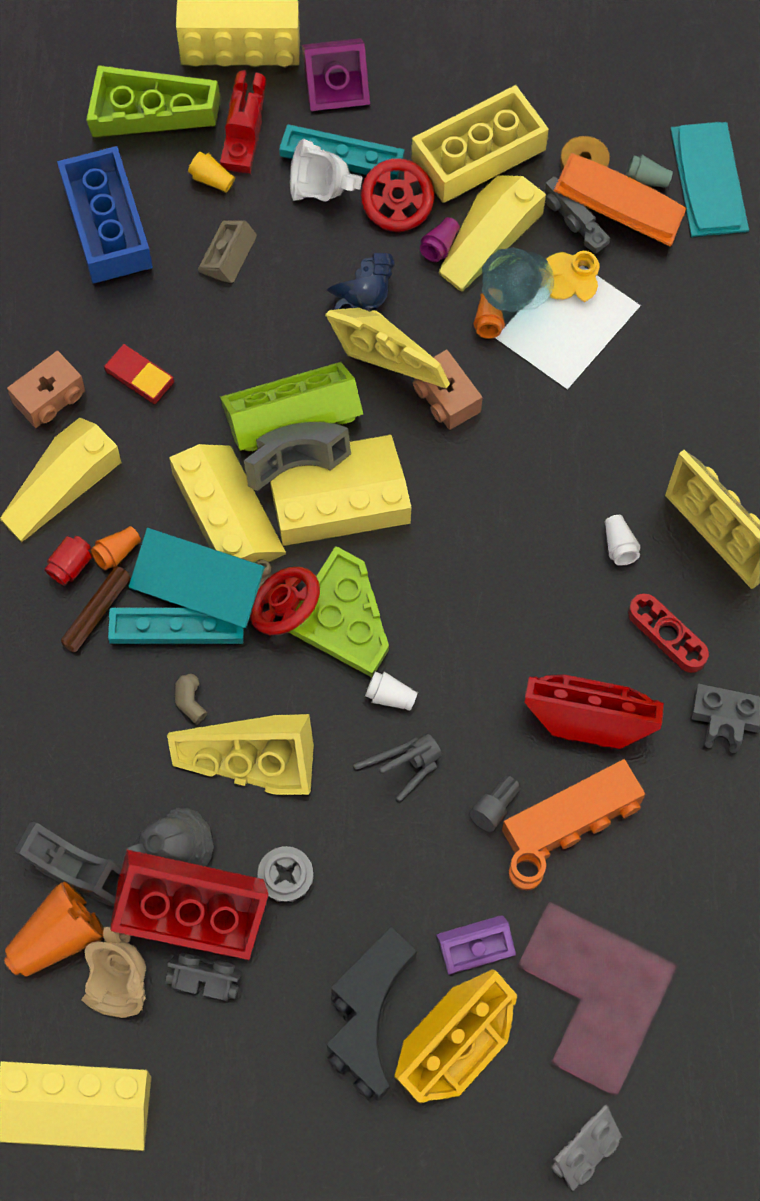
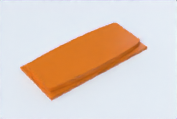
M574 153L570 154L553 190L670 247L686 211L685 206L680 205L664 194L624 174Z

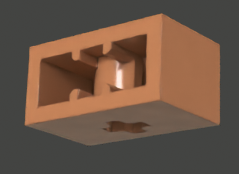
M58 350L7 387L12 403L35 428L42 423L50 422L59 410L67 404H73L78 401L83 392L86 391L82 376Z
M445 350L433 358L441 364L450 383L447 389L416 378L414 379L413 386L419 397L422 399L426 398L430 403L431 412L439 423L443 421L446 427L451 430L481 412L483 397L449 351Z

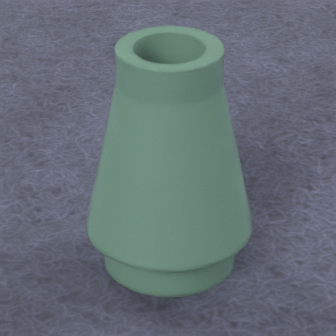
M641 154L640 157L632 155L625 175L644 185L667 189L673 171L662 167Z

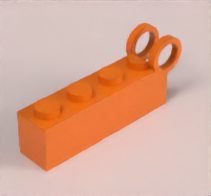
M625 759L503 822L502 832L515 853L509 868V878L515 887L521 890H532L540 885L546 870V859L551 855L549 851L559 846L567 849L581 840L580 835L590 830L593 834L598 833L611 824V819L619 815L626 818L641 809L640 804L646 794ZM521 862H530L536 866L538 873L532 877L523 876L517 870V865Z

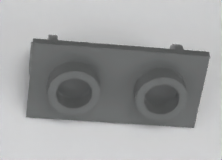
M180 953L179 957L174 956L168 962L167 966L175 968V971L169 969L166 977V984L172 985V989L196 994L199 982L202 981L206 982L204 996L228 1001L229 998L236 999L238 985L232 983L239 980L243 971L235 970L234 964L224 961H214V964L200 962L199 956L189 953Z

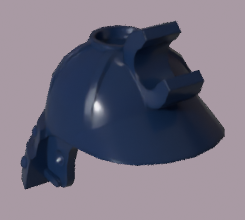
M373 253L371 258H365L361 261V268L355 272V280L338 283L329 287L327 292L341 299L336 303L334 310L340 309L343 306L361 308L367 311L377 310L384 303L388 294V279L391 278V270L395 265L392 254Z

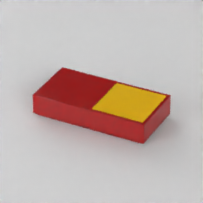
M125 344L120 347L104 366L105 372L154 405L174 383L172 375Z

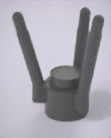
M426 734L419 739L415 737L403 745L355 763L353 767L355 770L406 752L379 769L380 773L383 774L408 760L415 768L422 766V769L397 795L396 800L400 802L428 773L437 768L434 761L442 756V752L434 738Z

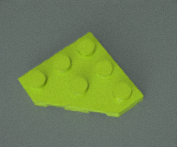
M335 546L316 576L320 584V596L314 611L306 621L292 631H289V633L372 677L388 653L389 644L383 630L365 562ZM302 600L300 601V603H299V605L297 606L296 610H297V609L301 606V604L303 603Z

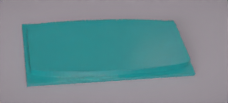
M727 122L671 127L691 237L749 232Z
M147 528L129 588L246 628L265 566Z

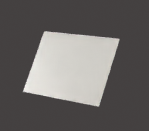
M584 266L578 267V268H580V269H582V270H588V269H587L586 267H584ZM551 275L505 326L496 339L568 389L641 306L599 276H596L598 283L596 294L590 300L583 302L576 294L564 300L551 298L549 288L554 277Z

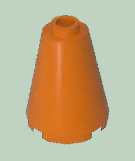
M61 882L54 887L5 948L7 957L4 958V961L15 975L21 973L26 977L84 950L91 943L100 942L104 938V927L94 912L90 914L84 906L87 903L84 898L67 882Z

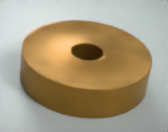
M580 136L573 138L565 144L561 152L560 166L562 171L571 153L606 167L609 165L610 155L607 147L600 140L593 137Z

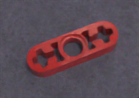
M639 594L634 597L628 611L631 622L682 670L689 673L702 670L709 657L707 646L654 596ZM639 606L642 608L649 606L651 608L649 615L647 613L639 615ZM658 616H661L662 618H660L656 622L654 628H652L651 624L653 622V619L656 621ZM663 626H671L677 631L678 636L671 641L665 640L660 636L659 629ZM684 638L686 640L684 646H680L678 651L675 650ZM697 651L699 653L697 660L692 659L688 661L686 659L688 652L693 653Z

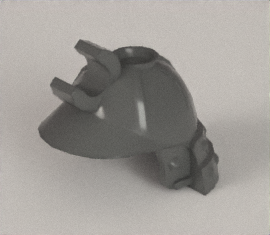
M177 807L171 810L169 814H166L167 817L149 824L136 838L134 845L127 848L132 851L207 866L212 857L214 846L210 826L198 811L188 807Z

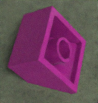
M361 38L302 45L311 111L370 105L365 43Z

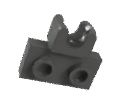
M698 684L691 719L708 722L704 742L705 747L711 748L714 744V739L723 736L729 741L730 752L737 753L742 744L744 730L757 733L760 730V696Z

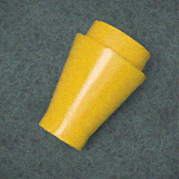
M199 152L188 168V173L193 175V180L220 189L225 193L229 191L235 181V177L209 153L205 155Z

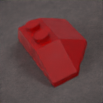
M547 675L541 678L536 676L529 677L524 701L552 736L597 744L601 747L621 749L660 730L662 726L664 703L652 700L647 695L630 687L570 675Z

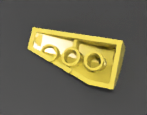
M498 175L477 195L439 270V275L463 292L543 215L546 194L523 176Z
M361 308L336 309L327 312L326 317L347 356L446 389L450 385L441 364L379 312L374 310L370 312Z
M78 418L55 436L0 517V520L22 543L122 463L118 446L97 424Z
M309 714L273 715L169 732L167 735L172 766L210 777L216 774L234 779L235 784L245 786L246 783L263 787L265 792L275 795L309 794L311 791L314 743Z

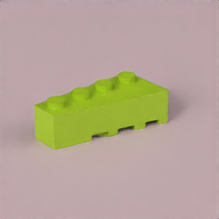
M98 66L87 115V123L92 137L216 126L221 100L218 82Z

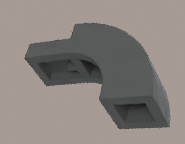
M304 422L283 426L256 439L258 450L244 460L248 487L259 491L282 472L297 466L312 465L332 470L351 455L348 428L326 422Z
M30 821L13 853L36 866V870L59 883L67 882L78 893L114 907L117 884L122 867L109 859H103L87 853L68 843L39 823Z

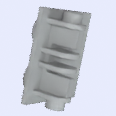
M606 1105L595 1117L592 1116L582 1127L581 1132H577L573 1141L570 1140L568 1146H565L553 1159L555 1163L551 1166V1169L560 1178L564 1176L572 1191L579 1184H584L591 1178L595 1166L604 1156H610L617 1149L619 1140L622 1138Z

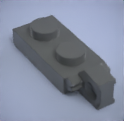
M553 176L545 183L546 204L552 211L556 212L558 210L564 217L569 229L574 233L578 231L585 238L584 246L597 254L610 243V237L595 223V217L584 205L553 191L559 180Z

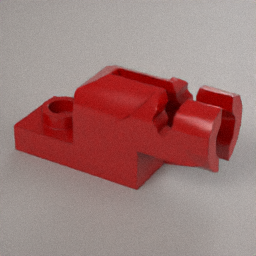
M239 71L236 74L225 126L226 139L220 165L226 170L251 174L262 125L261 111L266 78L260 73H255L253 82L254 93L249 92L246 102L248 85L245 83L246 71Z

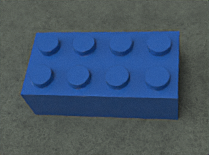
M115 146L57 161L92 283L153 268L149 246L118 147Z

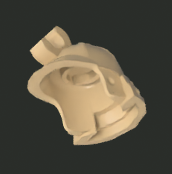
M104 927L103 937L105 942L91 943L84 950L85 958L90 968V975L85 986L86 994L81 1000L99 1013L126 1018L139 1014L143 1008L146 998L144 990L146 965L137 948L129 944L131 935L112 932L110 927Z

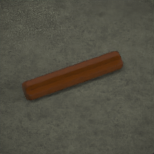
M119 566L114 567L61 639V643L66 649L76 652L123 590L130 580L129 573Z

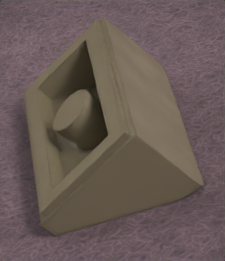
M222 221L198 268L200 273L227 283L235 281L257 237L256 232L247 221Z

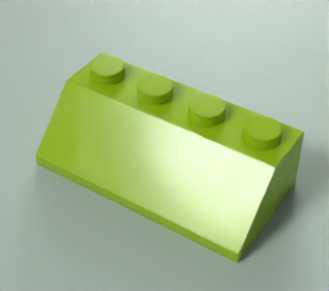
M342 362L220 397L234 441L240 451L244 449L246 451L258 450L256 439L283 426L304 422H337L338 424H346L354 421L356 416L363 415L355 378Z

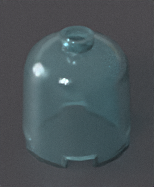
M513 247L500 249L492 254L482 267V272L484 273L482 293L487 301L498 310L517 312L536 309L546 302L553 292L555 282L553 269L549 262L536 252Z

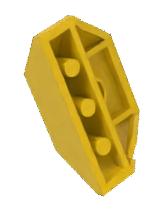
M493 969L453 987L404 1040L394 1077L419 1103L460 1096L508 1043L513 1019V1005L516 1004L517 994L499 973Z

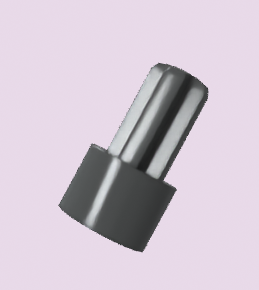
M506 776L490 795H482L469 812L473 822L481 829L493 832L507 815L506 807L520 791V783L511 776Z

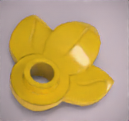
M580 251L572 256L560 252L551 255L542 262L541 268L554 276L549 288L551 298L564 300L576 294L580 300L586 302L596 294L598 288L596 276L599 272V261L593 253ZM586 266L588 270H582L578 267Z

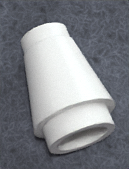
M613 515L607 518L605 526L610 559L614 560L615 564L621 566L635 562L640 557L639 551L641 546L626 521H624L623 516Z
M375 671L365 697L372 699V703L411 711L418 692L386 672L380 674Z

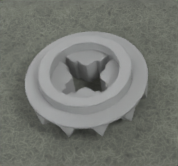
M284 846L271 850L262 858L257 876L260 879H264L269 897L277 902H293L295 899L304 896L313 883V867L309 858L302 851L294 847ZM275 865L284 870L294 867L292 878L295 885L287 880L275 885L280 877Z

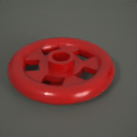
M389 159L377 164L367 174L361 189V201L367 216L377 226L394 232L408 231L419 226L429 216L434 204V187L428 174L418 164L406 159ZM403 171L404 180H391L390 172ZM418 181L422 194L413 196L410 184ZM377 182L385 184L382 197L373 194ZM398 189L403 192L404 196L401 199H395L392 192ZM412 203L417 211L407 218L402 210ZM383 204L395 210L390 218L384 216L379 211Z
M289 567L268 577L258 589L250 614L253 626L261 633L267 635L284 634L300 626L312 614L319 600L320 584L316 575L303 567ZM303 581L306 586L299 592L295 587ZM302 600L303 603H302L301 606L296 610L297 606L299 605V602ZM269 603L270 610L262 612L264 604ZM275 616H283L282 620L273 622Z

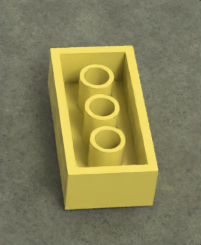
M177 0L176 31L181 65H279L284 67L300 65L298 0Z
M514 85L413 137L411 159L425 170L432 181L435 193L445 203L545 151L549 128L518 87Z

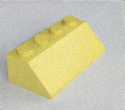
M198 444L169 457L172 474L211 549L253 563L258 560L270 562L286 555V551L257 495L252 488L248 487L246 474L231 446Z
M1 1062L0 1142L144 1151L151 1075L147 1070Z

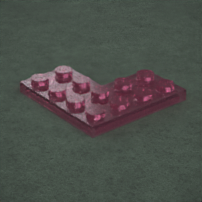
M549 902L518 967L581 998L551 1063L617 1096L677 965Z

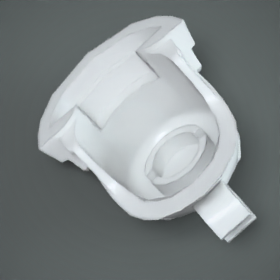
M302 139L295 149L291 163L290 192L293 201L302 200L304 197H315L326 202L330 198L341 195L344 189L354 191V188L360 189L363 177L349 174L346 162L339 156L321 150V147L313 145V142Z

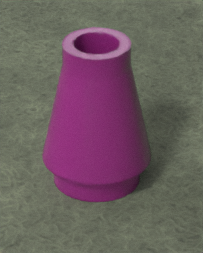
M447 217L442 223L421 238L420 252L426 259L438 262L440 259L447 257L453 240L460 229L458 222L453 218Z

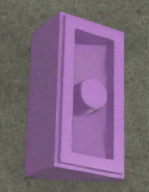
M502 915L436 935L448 975L516 955L509 924Z

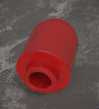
M66 536L47 560L48 565L44 571L63 586L69 581L73 582L92 558V554L89 552L91 546L79 536L74 538Z

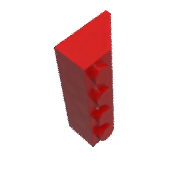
M127 849L117 884L110 930L112 932L249 960L269 894L264 879Z

